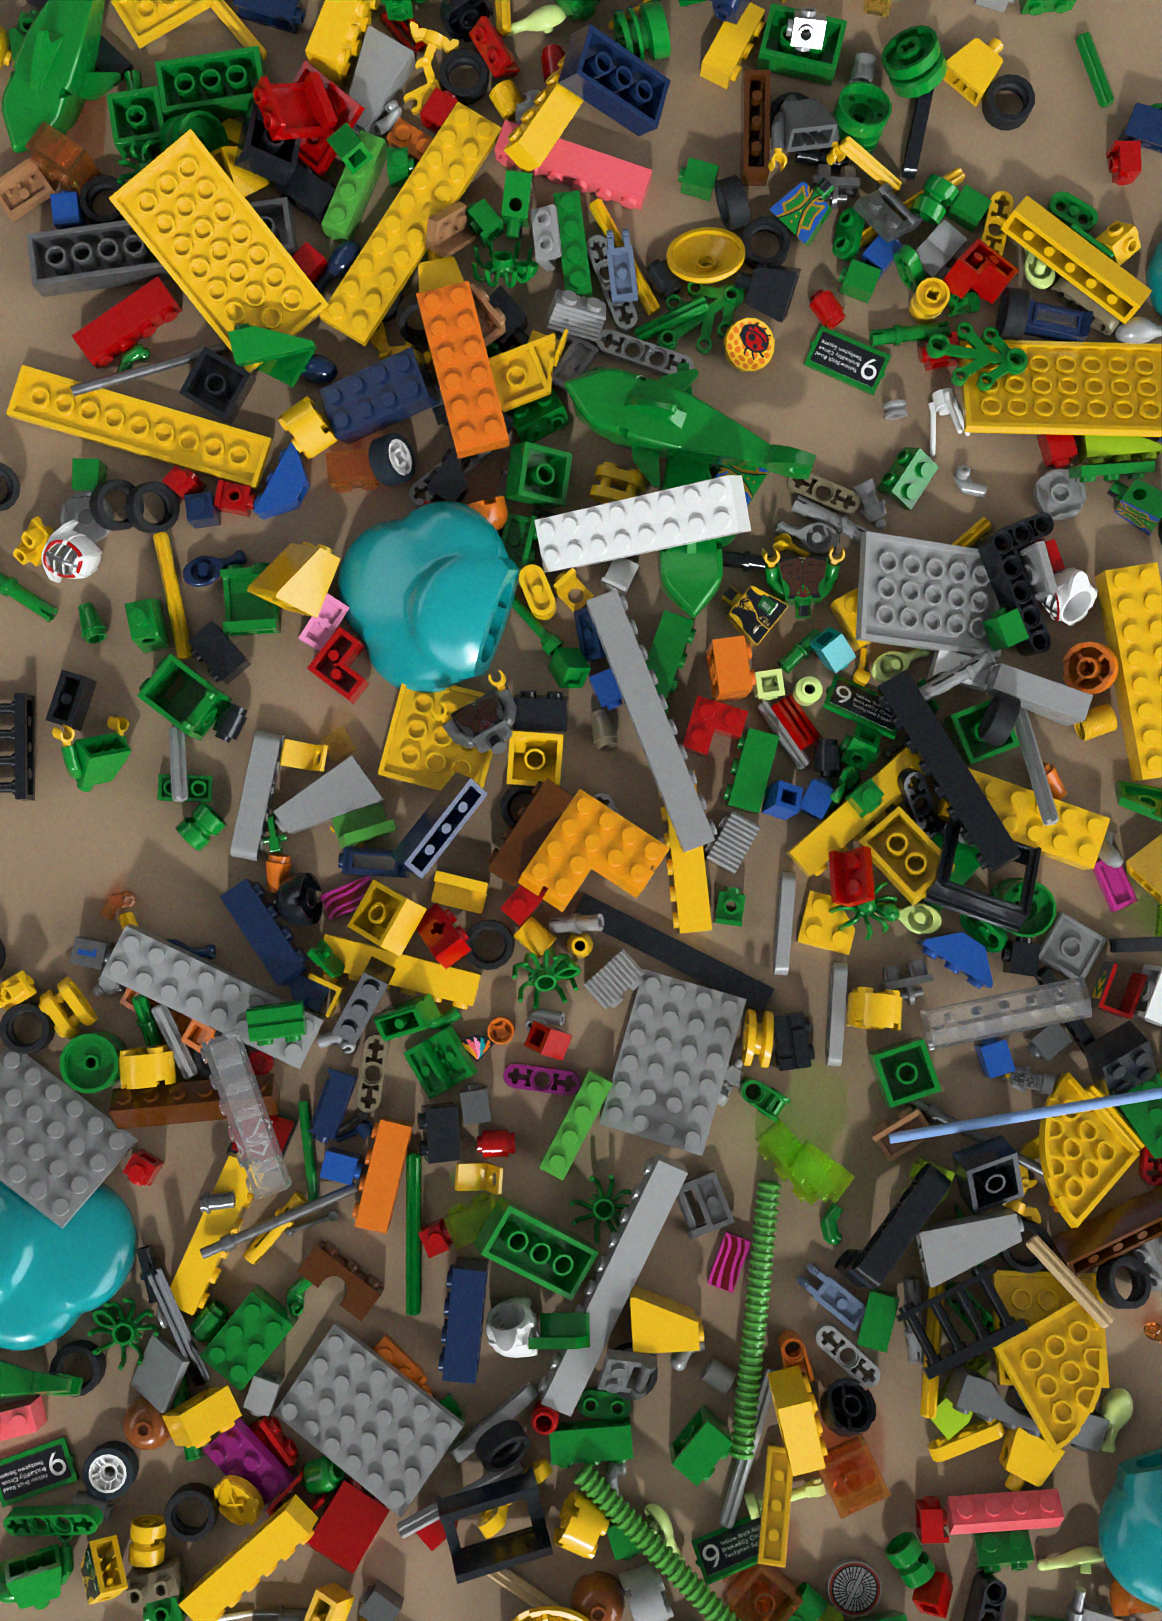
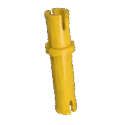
M295 1191L283 1208L277 1209L275 1216L309 1201L303 1194ZM293 1220L259 1235L249 1248L243 1252L244 1258L251 1264L256 1265L287 1227H291L295 1221Z

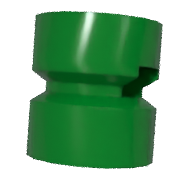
M930 174L922 187L924 193L917 195L910 210L913 213H918L922 220L938 226L946 214L945 206L952 204L959 190L946 179L936 174Z
M204 801L192 811L193 816L191 818L185 817L175 827L183 839L199 852L211 842V835L217 836L227 826L223 818Z
M910 1531L903 1532L894 1537L885 1547L884 1553L893 1567L898 1569L897 1572L907 1588L913 1589L925 1584L935 1573L936 1567L928 1554L922 1551L923 1547L914 1533Z

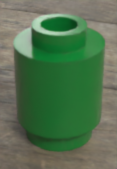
M218 1300L207 1303L191 1322V1335L199 1342H211L228 1321L229 1309Z

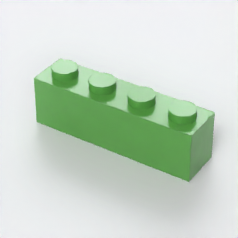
M360 130L358 137L374 158L354 175L345 166L321 223L326 238L338 243L353 240L387 159L385 139Z
M591 1068L588 1069L540 1162V1169L564 1180L613 1085L612 1079Z

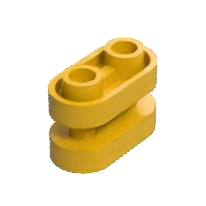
M604 462L603 465L597 466L594 476L601 483L600 485L591 486L589 497L603 504L636 497V491H645L647 479L640 470L629 469L627 471L619 469V466L614 463ZM611 485H615L622 488H626V491H621L610 487Z
M533 564L527 565L519 573L521 588L534 617L539 620H549L555 615L557 610L554 595L542 568Z
M66 977L57 983L59 990L57 994L52 990H48L39 996L40 1003L38 1006L42 1012L51 1017L55 1023L54 1029L60 1037L72 1039L81 1032L79 1023L82 1022L85 1026L89 1027L98 1020V1015L77 984L69 977ZM64 1001L67 1002L75 1014L72 1015L63 1003Z

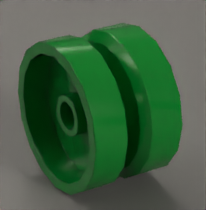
M913 26L899 32L886 44L881 55L882 64L886 74L889 76L893 91L903 98H915L929 93L944 79L948 69L947 60L941 49L936 31L929 26Z
M201 110L170 117L163 124L159 135L161 153L190 129L209 153L223 146H229L225 128L218 118L209 112Z
M93 1031L73 1038L64 1047L60 1056V1072L63 1080L72 1089L81 1093H96L116 1085L120 1081V1051L127 1050L125 1043L117 1035L108 1031Z

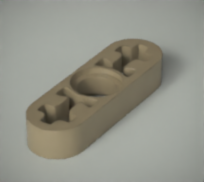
M1059 278L1051 288L1053 297L1068 309L1082 312L1094 311L1091 327L1098 333L1110 336L1118 327L1120 322L1115 316L1065 278Z
M810 473L809 479H803L802 481L807 486H810L811 482L815 483L810 494L806 493L809 487L801 485L800 488L795 487L796 482L792 481V479L797 480L796 478L788 477L786 486L791 494L797 497L800 495L839 515L850 516L859 507L860 499L854 491ZM820 486L827 487L830 491V497L825 500L818 498L816 489ZM838 492L840 493L837 497L838 499L844 501L848 497L851 499L850 503L854 506H849L848 509L843 508L844 503L836 500L834 504L830 502L833 500L835 493Z
M373 1034L368 1037L363 1048L356 1102L359 1109L367 1113L375 1111L381 1105L389 1041L382 1040L380 1034ZM376 1039H379V1043L384 1045V1049H380L377 1054V1059L383 1058L382 1063L377 1060L367 1061V1057L372 1058L374 1056V1048L370 1047V1043H374ZM371 1065L377 1066L380 1069V1077L374 1081L366 1076V1069ZM364 1083L370 1086L379 1085V1089L373 1088L372 1098H375L376 1102H373L370 1107L367 1106L366 1101L362 1100V1097H366L369 1092V1087H363Z

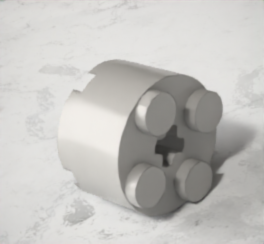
M648 1562L618 1574L628 1607L633 1616V1621H667L669 1618L674 1617L664 1592L665 1587L662 1578L654 1566V1562Z

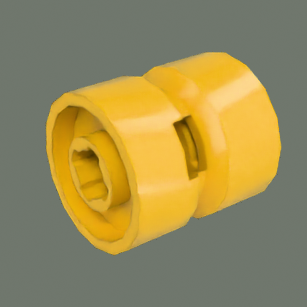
M935 277L923 280L915 290L908 306L912 319L921 324L936 321L950 298V290L947 284Z
M147 1514L137 1516L131 1520L130 1539L133 1542L129 1544L128 1563L130 1565L146 1568L163 1563L166 1546L163 1539H165L167 1531L164 1516Z

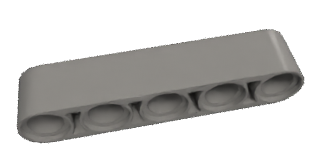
M257 730L255 733L231 844L232 857L257 862L261 857L264 845L263 837L266 836L268 815L271 812L280 769L279 763L283 740L285 739L284 734Z

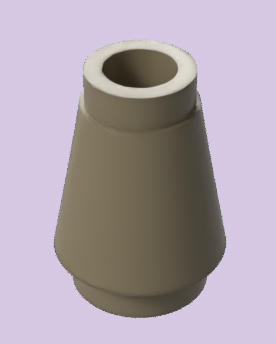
M601 709L592 712L590 716L593 745H596L599 751L617 746V739L619 737L606 711Z

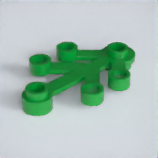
M689 282L687 294L691 298L704 296L716 300L708 305V311L683 322L673 330L661 331L657 337V346L674 351L677 347L678 339L702 323L700 338H698L696 343V350L700 354L709 353L712 347L710 337L714 314L723 309L722 322L717 329L718 337L723 340L725 334L720 329L723 327L729 328L732 325L734 309L738 308L743 302V289L736 287L735 283H727L721 288H715ZM692 286H697L700 290L698 292H692L690 288ZM733 292L736 297L731 299L727 296V293ZM672 294L666 300V308L668 311H671L689 301L681 300L680 296ZM675 300L679 305L672 307L669 302ZM670 336L672 341L667 343L663 340V337ZM701 342H706L709 345V347L703 349L699 346V344Z
M961 322L956 329L958 339L961 341L967 340L972 348L951 345L948 338L943 334L932 335L926 345L928 355L934 359L948 355L973 360L964 367H958L953 371L950 380L955 386L964 385L969 376L989 363L999 365L989 373H981L976 381V385L980 390L988 391L994 382L1005 374H1021L1028 365L1027 354L1019 348L1010 349L994 327L985 328L980 339L973 331V326L970 323ZM986 334L992 335L993 338H989ZM986 345H993L999 353L991 352ZM956 375H961L963 379L958 378ZM982 379L987 380L989 384L984 383Z

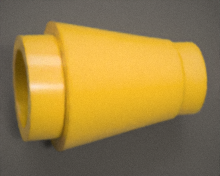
M582 932L581 934H572L569 937L567 950L573 957L585 958L592 952L593 941L588 934ZM581 940L585 943V948L578 951L575 948V943Z

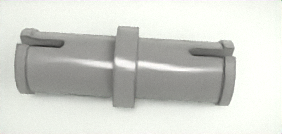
M573 913L571 916L551 917L549 921V930L552 934L572 932L576 935L581 934L582 931H602V926H604L602 914L581 915L580 913Z

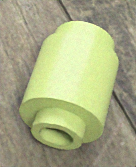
M804 677L794 686L793 697L799 705L810 706L821 697L822 685L814 677ZM805 686L812 690V694L805 692Z

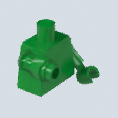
M57 1535L59 1541H61V1547L58 1544H54L0 1562V1601L6 1604L16 1602L21 1609L34 1606L35 1609L41 1610L49 1605L50 1600L58 1598L61 1595V1586L66 1584L74 1570L73 1545H70V1540L74 1535Z

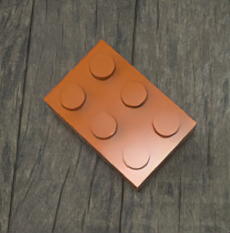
M745 635L712 639L706 651L711 694L714 701L725 703L744 700L753 689V685H756L754 669H749V659L752 658L751 644L745 641Z

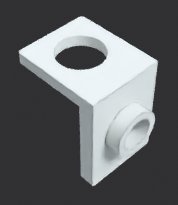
M626 558L613 560L605 577L601 579V587L609 591L617 589L618 594L625 597L639 565Z

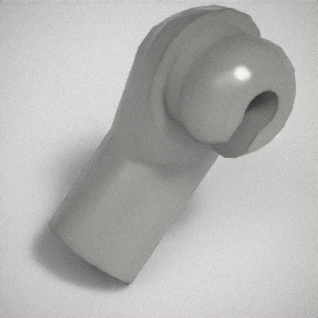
M539 1009L525 1021V1028L530 1031L533 1021L547 1025L550 1023L562 1026L565 1021V1013Z

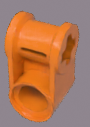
M794 1330L783 1331L778 1337L782 1369L799 1365L802 1376L807 1375L809 1381L814 1382L811 1364L800 1335ZM791 1341L798 1343L797 1347L793 1350L785 1349V1346Z

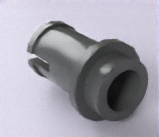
M234 1190L215 1194L205 1192V1195H200L199 1198L200 1210L207 1214H211L212 1210L236 1207Z

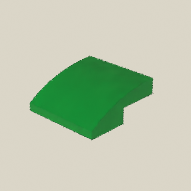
M452 1025L403 1053L429 1100L478 1072Z

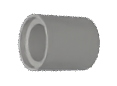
M857 53L853 56L849 84L860 81L873 82L876 63L875 56L869 53Z
M712 1357L705 1365L700 1379L722 1394H725L733 1384L736 1372Z

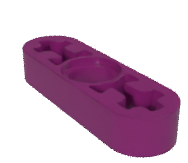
M511 1063L506 1067L503 1074L504 1081L509 1087L566 1096L577 1093L581 1083L579 1075L572 1070L524 1063ZM514 1068H518L520 1074L527 1075V1069L533 1070L530 1076L531 1085H526L527 1079L519 1078L517 1082H512L513 1079L508 1076V1072L511 1073ZM541 1071L546 1072L550 1077L549 1084L544 1087L538 1086L534 1081L535 1075ZM553 1073L559 1074V1080H566L567 1076H572V1081L576 1082V1086H571L570 1090H566L564 1084L557 1083V1089L551 1088L554 1083Z

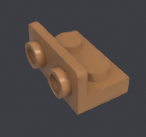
M457 201L428 218L427 249L436 252L441 257H449L475 241L476 234L464 229L467 222V204Z

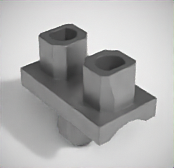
M828 164L817 165L810 187L814 189L823 177L835 187L824 200L830 201L832 210L836 209L837 202H847V197H856L857 189L860 187V178H856L855 166L841 167L840 177L831 176V166Z
M923 960L907 963L910 977L901 979L898 965L884 967V983H880L881 990L903 987L904 991L900 992V997L906 999L909 1006L915 1005V997L923 995L922 987L913 989L912 985L934 981L932 973L927 974Z

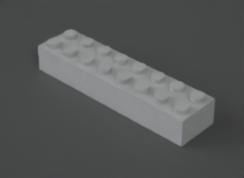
M133 924L125 926L101 973L102 976L298 1069H300L326 1017L304 1006L307 1033L306 1035H301V1040L285 1042L284 1038L273 1039L274 1044L257 1046V1041H249L246 1009L251 1006L292 1000Z

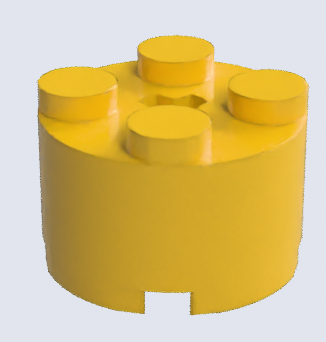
M307 395L281 413V416L277 419L283 429L289 431L294 437L291 439V442L300 453L302 452L309 460L338 440L335 438L332 426L324 414L319 412L318 409H314L316 404Z
M870 987L851 989V992L848 993L846 1026L853 1025L854 1028L883 1030L884 1027L891 1028V1031L901 1030L903 998L900 997V991L884 990V992L873 993L874 988Z
M167 1044L156 1045L151 1048H146L145 1046L133 1047L120 1051L121 1089L157 1087L160 1082H165V1085L177 1082L173 1050L170 1051Z
M574 1489V1492L571 1491L561 1508L558 1516L561 1519L560 1528L555 1527L553 1543L584 1558L593 1559L597 1550L598 1538L600 1535L604 1536L606 1534L609 1519L605 1518V1510H600L598 1508L599 1504L592 1502V1497H587L586 1493Z

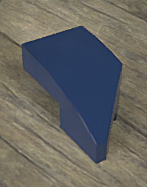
M305 974L299 975L288 983L294 1001L303 1000L305 1007L318 1013L320 1012L330 988L309 979Z

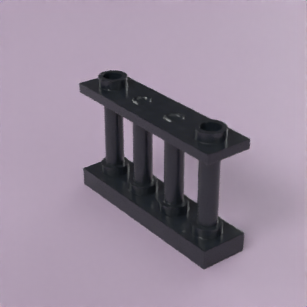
M14 693L12 703H0V714H12L14 716V727L12 729L0 730V740H12L15 742V753L12 756H0V767L12 766L15 769V779L12 782H0V793H13L16 800L35 801L34 696L26 693Z
M984 1264L971 1271L973 1277L916 1306L913 1302H910L898 1308L900 1314L895 1316L896 1320L900 1322L907 1319L927 1358L925 1360L927 1366L922 1368L927 1379L930 1380L1028 1330L1023 1319L1015 1320L1014 1316L1010 1317L989 1276L997 1272L995 1267L987 1269ZM978 1281L1001 1321L999 1322L1001 1328L993 1332L989 1328H985L964 1289ZM953 1294L956 1295L976 1333L974 1335L976 1341L966 1345L965 1341L960 1340L940 1302ZM929 1306L932 1308L952 1346L950 1347L952 1353L941 1357L940 1353H936L916 1315L917 1312Z

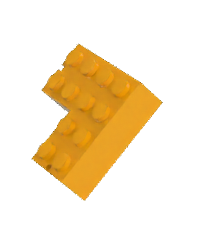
M579 789L520 876L518 883L537 896L544 886L548 888L543 900L561 912L565 910L591 869L637 898L670 848L588 793Z

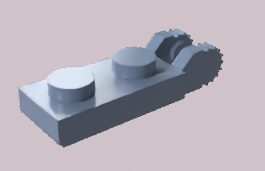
M628 228L622 229L624 247L614 248L615 240L612 230L606 231L608 245L606 252L612 304L638 301L633 246H630Z
M810 1262L806 1266L808 1271L817 1276L822 1282L815 1288L805 1277L800 1275L796 1281L811 1293L812 1298L855 1332L863 1321L866 1305L830 1275H825Z

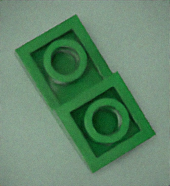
M158 774L157 801L176 802L172 800L171 775ZM187 775L188 799L184 802L201 803L204 801L205 803H212L213 776Z

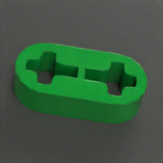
M904 244L893 254V259L903 284L911 291H915L918 285L926 279V276L915 250L909 245Z

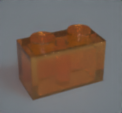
M369 448L325 453L328 484L332 491L349 493L353 488L375 490L378 486L383 485L372 472L368 456Z

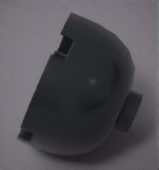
M489 0L441 1V21L444 29L452 39H464L465 42H471L472 39L469 36V32L481 16H487L488 19L490 15L493 17V8Z
M310 872L290 875L280 883L274 896V907L287 923L295 926H310L320 921L323 903L322 901L317 903L316 891H321L317 878Z
M849 1377L834 1381L824 1390L820 1399V1414L823 1422L829 1430L843 1437H852L866 1432L876 1418V1404L871 1392L868 1389L865 1391L859 1385L860 1381Z

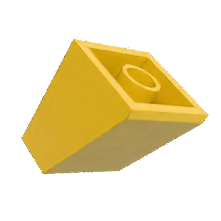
M305 541L302 542V545L290 543L248 586L247 591L289 612L317 618L340 558L331 554L333 551L331 548L321 544L315 546Z
M634 1285L629 1295L633 1352L648 1354L700 1351L699 1341H704V1328L701 1317H696L695 1309Z

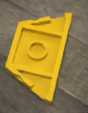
M555 333L489 358L503 412L551 394L556 343Z

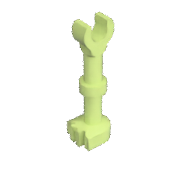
M814 1478L803 1484V1486L792 1489L791 1502L805 1497L811 1498L826 1495L821 1478ZM752 1491L744 1493L751 1520L760 1518L763 1498L757 1499Z

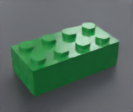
M258 46L155 62L161 107L166 120L170 117L196 110L209 112L218 120L246 116L252 104L256 103L253 90L261 76H266L265 63Z
M503 1196L499 1197L473 1243L481 1255L571 1301L599 1254L589 1241Z

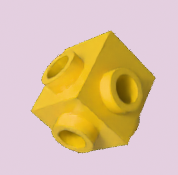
M1117 220L1096 238L1098 242L1114 253L1111 260L1119 266L1141 248L1137 228L1132 224Z

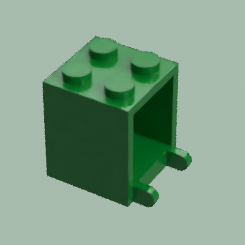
M169 654L168 657L165 656L158 662L156 666L157 671L154 675L144 680L141 684L137 697L186 735L201 741L216 722L222 707H226L227 703H231L233 699L185 662ZM181 676L186 682L170 701L164 695L176 679Z

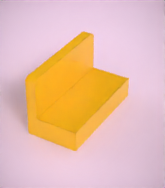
M436 870L432 902L478 914L483 913L490 883Z

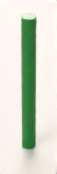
M304 1100L298 1101L308 1201L319 1198L313 1138L312 1133L308 1132V1129L311 1128L309 1102Z

